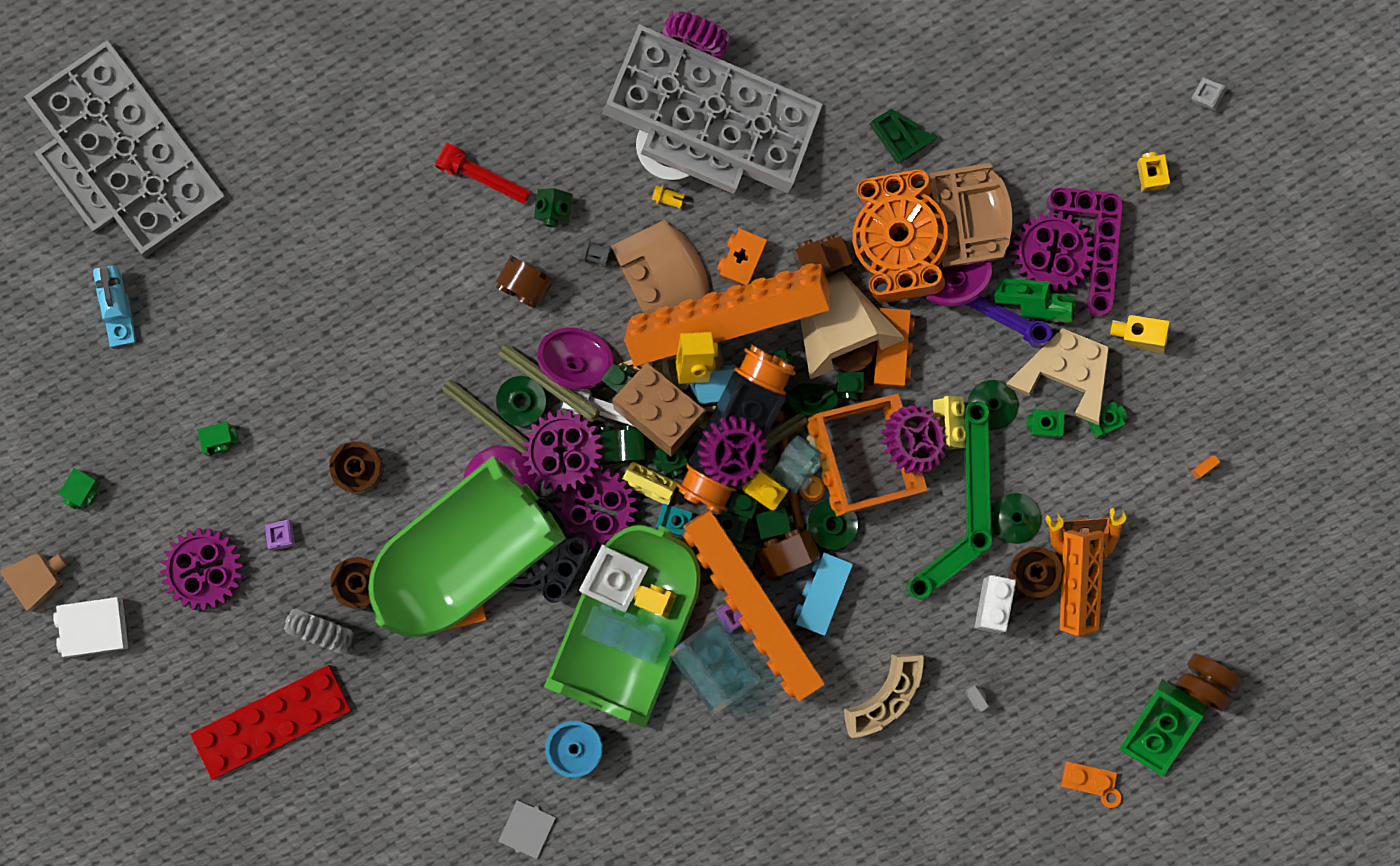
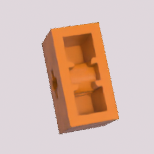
M740 228L737 234L732 233L727 247L730 248L727 258L722 256L717 270L720 271L719 278L734 285H741V287L749 285L767 245V240ZM741 253H744L747 261L742 260L741 264L737 263L735 255L740 256Z

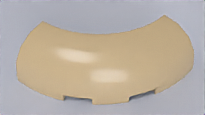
M891 654L890 671L879 692L863 704L844 709L846 728L851 738L862 737L883 729L882 727L889 724L895 718L897 719L906 710L916 688L920 684L923 671V655Z

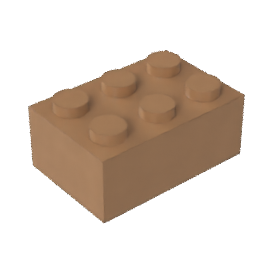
M648 363L613 398L614 410L671 457L705 421V410Z

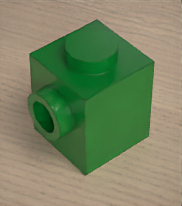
M73 468L58 494L65 498L63 503L75 510L78 506L86 508L87 505L91 506L98 495L96 490L101 482Z

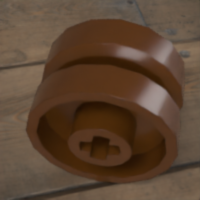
M1193 653L1187 666L1197 676L1190 673H1182L1176 686L1198 702L1226 713L1233 701L1221 689L1230 693L1238 692L1244 682L1243 679L1219 663L1200 654Z

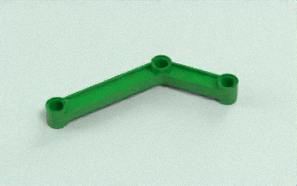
M981 401L967 404L964 413L966 432L964 448L966 535L907 581L906 591L912 598L924 599L928 597L929 594L972 560L989 549L992 544L989 409ZM973 406L979 407L982 412L979 420H975L970 416V409ZM977 533L982 534L985 539L983 546L980 548L973 544V537ZM917 580H921L925 585V590L920 595L915 594L913 591V584Z

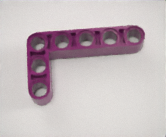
M1064 187L1056 188L1047 198L1046 203L1050 211L1052 210L1055 214H1059L1062 211L1063 215L1095 218L1094 251L1092 252L1093 261L1090 267L1087 311L1092 317L1102 318L1113 306L1122 200L1117 194L1110 192ZM1053 197H1063L1065 205L1057 206L1053 202ZM1081 198L1087 199L1090 203V208H1081L1078 200ZM1103 202H1112L1115 206V211L1109 212L1105 210ZM1109 226L1113 231V235H1103L1101 227ZM1100 250H1105L1110 254L1109 261L1100 259L1098 254ZM1104 275L1108 279V285H1099L1096 281V276ZM1094 300H1102L1106 305L1105 310H1097L1094 307Z

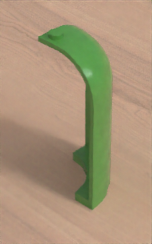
M492 456L396 534L383 547L374 562L369 580L370 601L377 616L375 618L376 622L382 629H388L396 634L407 637L428 636L449 629L469 616L565 539L551 513L547 512L544 514L535 502L539 499L538 496L527 484L521 486L513 478L515 472L506 464Z
M631 526L618 532L605 545L648 566L639 586L650 588L652 584L664 589V595L667 590L677 595L668 619L634 605L636 601L634 597L625 613L582 593L544 685L545 688L640 727H646L695 606L700 588V568L696 555L685 542L672 536L673 531L662 526H658L657 530L647 526Z

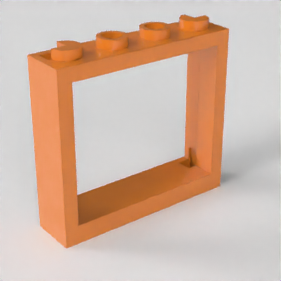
M899 393L817 413L808 418V431L816 445L815 455L817 460L821 462L823 482L828 486L830 506L835 511L836 516L917 496L928 491L923 473L914 474V472L908 474L902 468L901 473L906 490L848 505L826 431L825 422L881 408L883 409L885 419H890L892 413L898 412V409L902 408ZM907 421L903 423L906 427H908ZM916 452L912 454L913 457L918 458Z

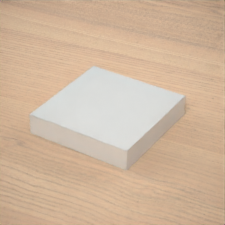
M602 545L579 591L626 613L648 566Z

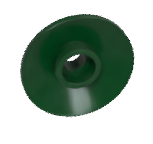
M515 376L506 380L500 386L496 396V407L500 416L509 424L528 426L535 423L543 415L546 408V394L543 387L532 378ZM524 396L527 399V404L520 406L518 400Z
M983 381L973 388L968 397L967 404L981 401L987 405L989 409V430H998L1006 427L1017 414L1018 400L1016 394L1002 381ZM992 399L996 400L998 407L991 408L989 401ZM973 406L970 409V416L975 420H979L982 412L979 407Z
M809 383L792 388L787 395V403L795 412L813 416L817 413L834 410L838 403V397L829 387Z
M1007 494L1001 497L991 510L992 529L1005 542L1012 544L1024 543L1033 538L1039 530L1041 524L1040 510L1037 504L1024 494ZM1014 513L1020 514V522H1014L1012 520V515Z
M827 499L818 503L811 510L808 517V530H810L816 544L825 549L837 550L846 547L853 541L858 530V519L855 512L836 516L835 511L830 506V500ZM828 521H833L835 523V528L833 530L828 529Z

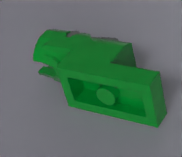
M999 279L995 292V303L1020 304L1021 315L1024 318H1035L1042 322L1073 323V315L1076 314V298L1074 296L1050 293V282Z

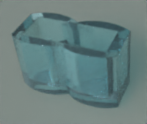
M797 435L785 449L771 477L794 494L800 489L805 491L813 481V478L810 477L811 474L814 475L822 465V462L819 461L822 453Z

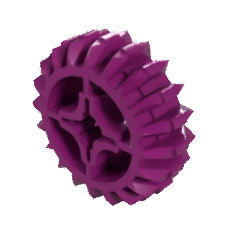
M675 11L670 13L664 24L663 35L718 59L723 58L724 53H726L729 47L730 36L721 26L698 15Z
M915 405L907 408L902 407L898 409V412L892 413L890 419L884 423L887 428L881 432L886 437L881 441V444L887 445V449L883 453H890L892 456L889 462L893 463L896 461V469L904 468L905 473L908 474L911 472L920 474L922 471L927 473L932 470V467H937L940 464L939 460L944 459L946 456L943 451L949 447L943 442L948 437L942 433L946 426L938 424L941 417L933 418V411L925 412L924 406L916 408ZM905 421H912L918 425L912 428L910 426L906 427L903 423ZM915 452H923L924 454H926V457L924 459H919L913 457L912 454Z
M730 416L727 423L722 418L720 419L721 426L717 427L714 423L711 424V428L714 430L712 433L704 431V435L708 439L707 441L701 440L699 443L705 448L698 451L699 456L704 457L700 460V464L706 467L704 472L707 475H712L711 479L717 482L720 480V483L724 486L730 481V484L736 487L738 479L742 484H746L747 476L755 479L753 472L755 470L762 471L759 463L767 462V459L762 456V454L768 452V448L762 446L767 440L764 436H761L762 430L755 428V424L752 421L746 423V419L740 417L737 421L734 416ZM733 433L745 434L742 438L740 436L733 440L727 438V435ZM720 442L721 450L716 454L717 458H715V451ZM728 444L735 448L738 459L732 455ZM751 445V453L746 461L745 454L750 449ZM733 463L740 466L731 470L722 469L723 466L727 467Z

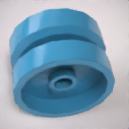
M567 721L559 724L550 732L546 741L545 755L549 765L557 773L565 777L578 778L591 773L599 765L603 756V743L599 733L591 725L582 721ZM572 744L579 747L577 754L570 753L569 750Z

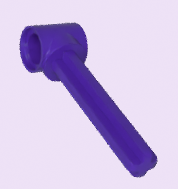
M982 296L965 304L1024 335L1023 340L1027 341L1034 348H1043L1050 340L1051 328L1045 322L1034 319L1030 322ZM1042 330L1046 334V338L1044 340H1036L1032 332Z

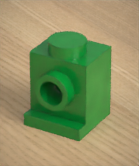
M1113 402L1101 408L1099 425L1090 421L1087 422L1096 439L1126 425L1124 420L1127 419V415L1122 405L1117 406L1116 402ZM1105 414H1111L1113 421L1107 422L1104 418Z
M1033 409L1031 415L1027 414L1026 430H1030V436L1060 439L1063 437L1065 411ZM1043 418H1047L1050 421L1048 427H1044L1041 424Z
M228 422L197 429L202 453L206 456L212 455L211 450H214L215 453L230 450V445L239 442L236 427L232 428Z

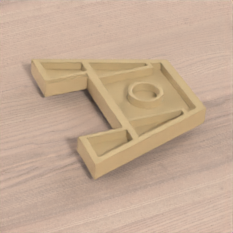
M1062 328L1006 383L1007 387L1030 396L1040 375L1085 393L1075 412L1076 416L1099 425L1109 348Z

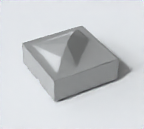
M1202 78L1191 99L1194 103L1215 111L1227 89L1222 84Z
M975 685L965 690V694L977 712H982L989 707L986 703L984 691L976 688Z

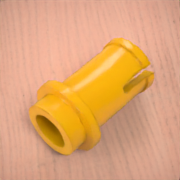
M656 185L651 199L656 201L655 204L660 202L677 209L681 208L685 194L663 188L664 185H661V187Z

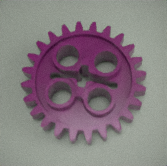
M1051 210L1047 218L1040 212L1038 214V221L1031 216L1029 218L1030 226L1025 223L1021 225L1024 233L1017 231L1015 234L1020 241H1013L1012 246L1018 248V250L1011 253V256L1018 257L1013 266H1021L1017 274H1026L1025 280L1032 279L1033 281L1050 282L1053 293L1057 292L1058 286L1063 291H1066L1067 283L1075 287L1077 285L1075 277L1082 281L1084 275L1081 271L1088 272L1090 270V267L1085 263L1093 261V258L1087 255L1094 251L1093 247L1087 246L1092 241V237H1084L1088 229L1080 230L1078 228L1081 223L1080 220L1074 224L1071 223L1072 215L1068 216L1066 220L1063 219L1062 211H1060L1057 217H1054ZM1057 230L1059 232L1055 246L1057 254L1052 260L1051 273H1047V265L1051 252L1047 250L1053 245L1054 231ZM1037 233H1047L1049 241L1046 243L1040 242L1037 239ZM1063 237L1071 238L1074 246L1071 248L1064 247L1061 239ZM1040 256L1044 261V266H1035L1032 263V257ZM1058 261L1066 262L1069 270L1067 272L1059 271L1056 263Z
M558 410L557 417L548 412L547 421L539 417L541 425L538 427L532 424L531 427L534 433L525 434L530 438V442L522 443L523 446L528 448V451L521 454L523 457L529 458V460L523 465L527 468L532 467L528 475L531 477L537 475L535 482L540 484L544 481L543 488L547 490L553 484V491L557 493L561 486L563 491L568 493L570 485L577 491L579 490V482L586 486L588 485L587 476L595 479V475L592 472L593 469L601 470V467L596 462L597 460H604V457L598 454V451L604 450L605 447L597 443L603 437L601 435H594L598 428L596 426L589 428L591 421L585 419L582 422L583 415L580 413L574 418L571 410H568L566 416H564L563 411ZM561 429L564 430V432H563V440L561 439V436H560V430H561ZM573 432H580V439L576 443H570L571 434ZM550 434H554V443L550 446H546V437ZM564 446L568 451H565L563 456H561L559 451H562ZM575 457H581V465L573 469L571 466L572 460ZM556 459V468L552 471H547L548 461ZM564 463H565L566 470H567L566 473H563V472H562V471H563V467H564Z
M609 468L605 474H602V469L596 470L593 473L595 479L589 476L586 477L588 485H593L595 489V494L589 499L584 498L582 494L586 485L581 482L578 483L579 490L577 491L570 485L568 493H557L562 502L556 503L555 506L561 508L562 511L560 513L569 527L570 535L581 531L587 533L592 539V549L596 548L597 542L601 546H605L606 541L629 527L627 526L628 522H636L634 518L630 517L631 513L638 512L637 509L631 507V504L637 502V499L629 497L634 492V489H625L628 481L619 482L621 476L619 473L611 477L612 470ZM611 493H616L619 497V502L614 507H609L606 503V498ZM580 499L594 505L600 501L599 506L615 511L618 515L614 517L600 511L593 515L594 510L576 504L575 500ZM578 509H584L587 514L586 519L581 523H577L574 519V514ZM603 517H608L611 523L606 531H601L598 528V522Z
M197 528L196 535L191 530H187V538L177 535L179 543H169L173 548L172 552L164 550V554L169 557L168 560L160 561L161 564L167 566L166 569L159 571L160 574L167 575V578L161 583L164 585L170 584L166 593L172 594L175 592L173 601L177 602L183 599L182 607H187L191 602L192 610H197L200 604L202 610L207 611L209 603L212 608L216 609L218 600L226 604L225 595L234 597L235 595L231 589L232 587L240 588V585L235 581L244 577L237 573L238 569L244 568V565L237 563V560L242 558V555L233 553L238 546H228L231 538L226 537L221 540L222 533L219 531L213 537V531L210 528L207 529L205 535L201 528ZM213 546L216 554L214 558L207 560L204 555L205 550ZM189 555L192 561L191 565L183 569L180 564L181 558ZM223 560L222 565L205 569L204 575L193 573L183 579L181 578V574L200 569L199 564L209 566ZM217 570H221L224 574V579L219 584H215L212 578ZM197 579L200 584L199 589L192 593L188 588L189 582Z

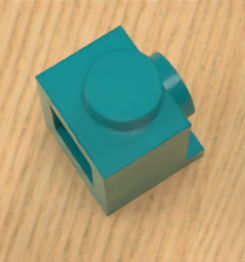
M663 503L656 530L658 526H662L673 531V535L683 537L682 533L685 532L683 525L693 519L691 518L692 512ZM675 516L680 517L682 520L678 526L673 525L671 522Z

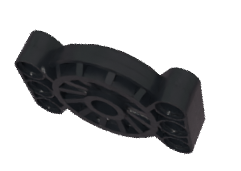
M539 498L535 502L544 514L547 512L551 513L565 539L506 585L505 588L516 591H531L542 587V594L545 600L550 603H558L564 598L573 584L592 547V539L590 535L582 531L570 535L569 527L556 507L546 500ZM573 541L583 543L584 550H577L573 545ZM562 563H569L572 566L573 571H565L562 567ZM551 584L558 585L561 588V593H554L551 589Z

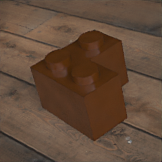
M830 235L815 242L809 239L798 244L799 248L795 249L794 260L798 270L806 264H822L824 273L828 277L852 268L853 263L842 236L835 238L834 235Z

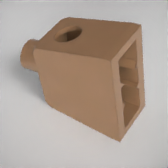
M36 553L2 569L0 573L25 610L34 612L63 584L56 573L68 565L59 553L48 561L43 554Z

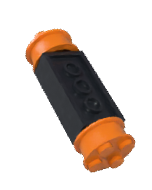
M752 345L750 349L745 348L747 355L741 367H736L735 371H733L704 431L712 433L714 430L711 428V424L714 423L717 427L721 426L720 419L722 418L728 423L730 416H734L737 421L740 417L746 419V423L752 421L755 424V428H760L762 430L761 436L766 438L786 399L783 396L786 394L784 388L790 376L796 375V372L793 371L794 366L774 355L772 358L771 355L765 353L766 351ZM703 431L688 461L689 463L686 465L689 470L683 482L677 483V487L687 500L699 504L701 501L708 505L707 508L711 511L721 514L722 510L727 511L728 509L726 503L732 491L740 489L742 483L738 479L736 487L732 486L730 481L724 486L720 483V480L715 482L711 479L712 475H707L704 472L706 467L700 464V460L704 457L698 454L699 450L705 449L699 444L700 441H707L708 439ZM733 433L727 435V438L733 440L739 436L742 438L745 434ZM720 442L715 451V458H717L716 454L721 450ZM728 444L732 455L738 459L735 448ZM751 445L750 449L745 454L746 461L751 453ZM733 463L727 467L723 466L722 469L731 470L740 466Z

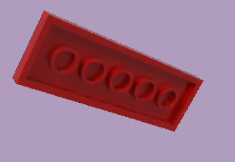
M327 665L190 733V736L211 780H214L350 712L351 709L330 665Z

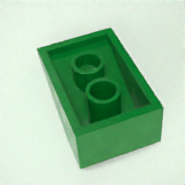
M1161 679L1119 747V750L1163 777L1203 718L1206 705Z

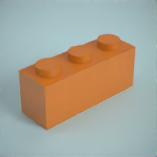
M880 308L879 311L899 331L904 340L882 350L876 341L873 386L903 389L905 382H910L911 368L906 367L907 357L911 358L913 343L908 342L909 332L913 333L915 318L910 317L911 310Z

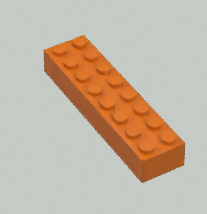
M806 264L797 271H782L773 278H759L752 281L749 285L742 287L741 285H735L728 288L725 292L718 294L717 292H711L704 295L703 298L694 301L687 299L674 307L663 306L650 314H636L628 320L624 341L635 367L677 355L680 334L711 332L713 342L718 343L829 311L831 290L822 264Z
M707 509L683 525L685 532L682 533L684 539L690 547L696 546L699 551L696 557L705 569L710 567L714 573L710 576L711 580L719 591L725 590L727 596L724 599L733 612L738 610L742 617L738 621L747 634L750 632L754 634L756 638L752 642L762 656L764 654L768 655L770 660L766 663L776 677L781 675L784 681L780 684L790 699L795 696L798 701H801L825 685L712 512Z

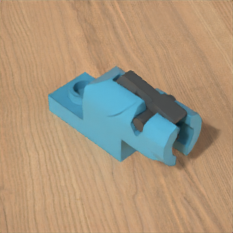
M112 265L106 269H94L93 275L102 320L106 323L110 347L115 348L135 344L136 337L128 294L124 291L119 267Z

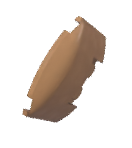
M990 163L930 173L933 200L944 213L949 228V244L946 254L942 259L943 268L1003 259L1005 257V251L1012 236V207L1006 186L1002 178L992 170L994 167ZM942 223L939 227L941 234L944 235V226Z
M666 220L611 245V249L645 315L653 313L656 309L663 306H668L669 308L677 306L680 302L687 299H692L693 301L701 299L709 293L706 271L697 251L686 236L675 227L669 225L670 223Z

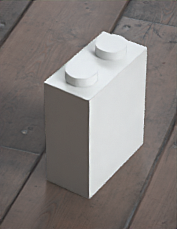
M991 575L983 579L974 629L998 634L1006 632L1015 580Z
M115 597L56 606L57 612H54L53 618L55 627H59L60 636L57 638L56 644L58 652L62 653V657L69 658L128 649L122 598Z

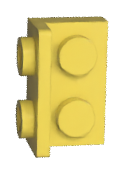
M945 396L943 399L933 400V418L941 417L938 424L946 426L942 433L948 436L946 441H943L949 446L947 450L965 448V406L963 397Z
M635 462L630 464L623 477L624 480L628 481L626 487L669 505L678 483Z

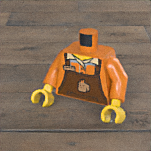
M1111 508L1109 511L1110 523L1109 518L1063 521L1059 513H1057V520L1051 522L1049 515H1047L1045 520L1050 527L1051 545L1063 559L1064 532L1072 530L1087 534L1101 531L1104 532V561L1107 559V556L1113 553L1119 541L1122 524L1126 520L1125 510L1122 509L1120 516H1114V508ZM1095 540L1090 541V553L1094 548ZM1093 564L1091 565L1088 572L1089 577L1093 572Z

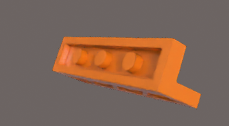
M1072 530L1064 532L1059 628L1061 631L1076 636L1099 631L1104 532L1095 531L1087 534ZM1095 540L1094 548L1090 553V541ZM1093 564V572L1089 577L1088 572L1091 565ZM1092 589V597L1087 601V595ZM1091 614L1090 625L1086 626V619Z

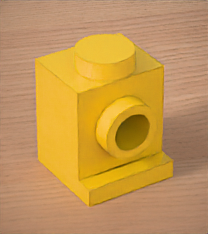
M1157 152L1143 154L1142 158L1137 162L1141 192L1166 189L1170 185L1165 154L1157 155ZM1154 169L1156 175L1149 176L1147 170Z
M652 584L650 588L638 586L634 594V600H636L634 605L668 619L677 595L668 590L664 595V589Z

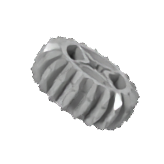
M292 609L285 621L284 630L286 633L340 654L347 653L353 641L354 633L351 629L298 609Z

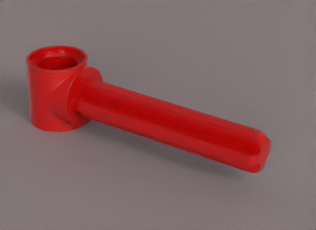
M445 143L434 165L443 172L447 170V174L452 176L460 172L522 204L526 203L530 195L529 190L467 160L466 153L463 150L449 143Z

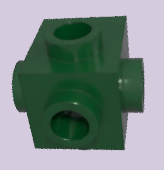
M556 188L538 189L534 219L542 221L543 226L558 228V224H568L573 194Z
M686 445L681 446L674 453L677 456L674 462L667 460L668 454L660 447L655 451L657 457L653 458V462L658 473L663 471L665 477L671 475L674 478L686 472L687 460L690 459Z

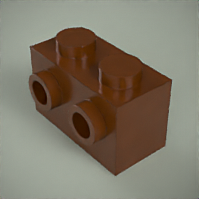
M798 528L786 533L785 540L779 542L778 538H774L763 543L765 548L757 551V554L768 580L821 558L810 530L800 533Z

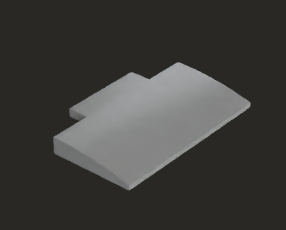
M639 24L602 114L648 133L641 151L642 155L730 193H735L742 174L788 193L794 184L823 104Z
M108 40L24 96L55 138L34 152L93 233L116 220L143 258H146L225 198Z

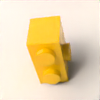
M711 332L680 334L676 357L679 384L709 382L711 372H715L714 358L718 357L717 342H713Z

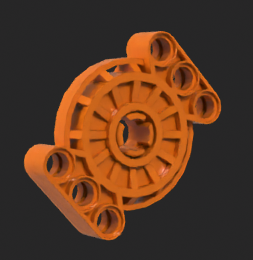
M912 170L862 180L857 186V194L864 207L857 216L853 227V246L862 266L873 276L869 281V288L874 298L879 302H891L937 294L945 286V279L937 266L941 263L947 251L949 228L941 208L929 197L932 192V185L925 171ZM917 182H925L921 188H914ZM892 186H900L897 192H889ZM875 190L874 195L871 197L864 196L867 191ZM930 205L938 212V214H934L932 212ZM942 223L944 226V235L941 234L939 227ZM898 227H902L904 231L909 232L907 238L903 241L893 240L894 235L899 232ZM858 237L860 238L862 244L860 248L858 246ZM863 258H868L872 264L871 267L864 261ZM932 275L938 276L937 281L934 283L926 282L928 277ZM905 280L913 281L911 286L907 288L901 287ZM881 284H887V285H888V287H887V289H886L885 291H883V292H877V291H876V289H877V287H878L879 285H881Z

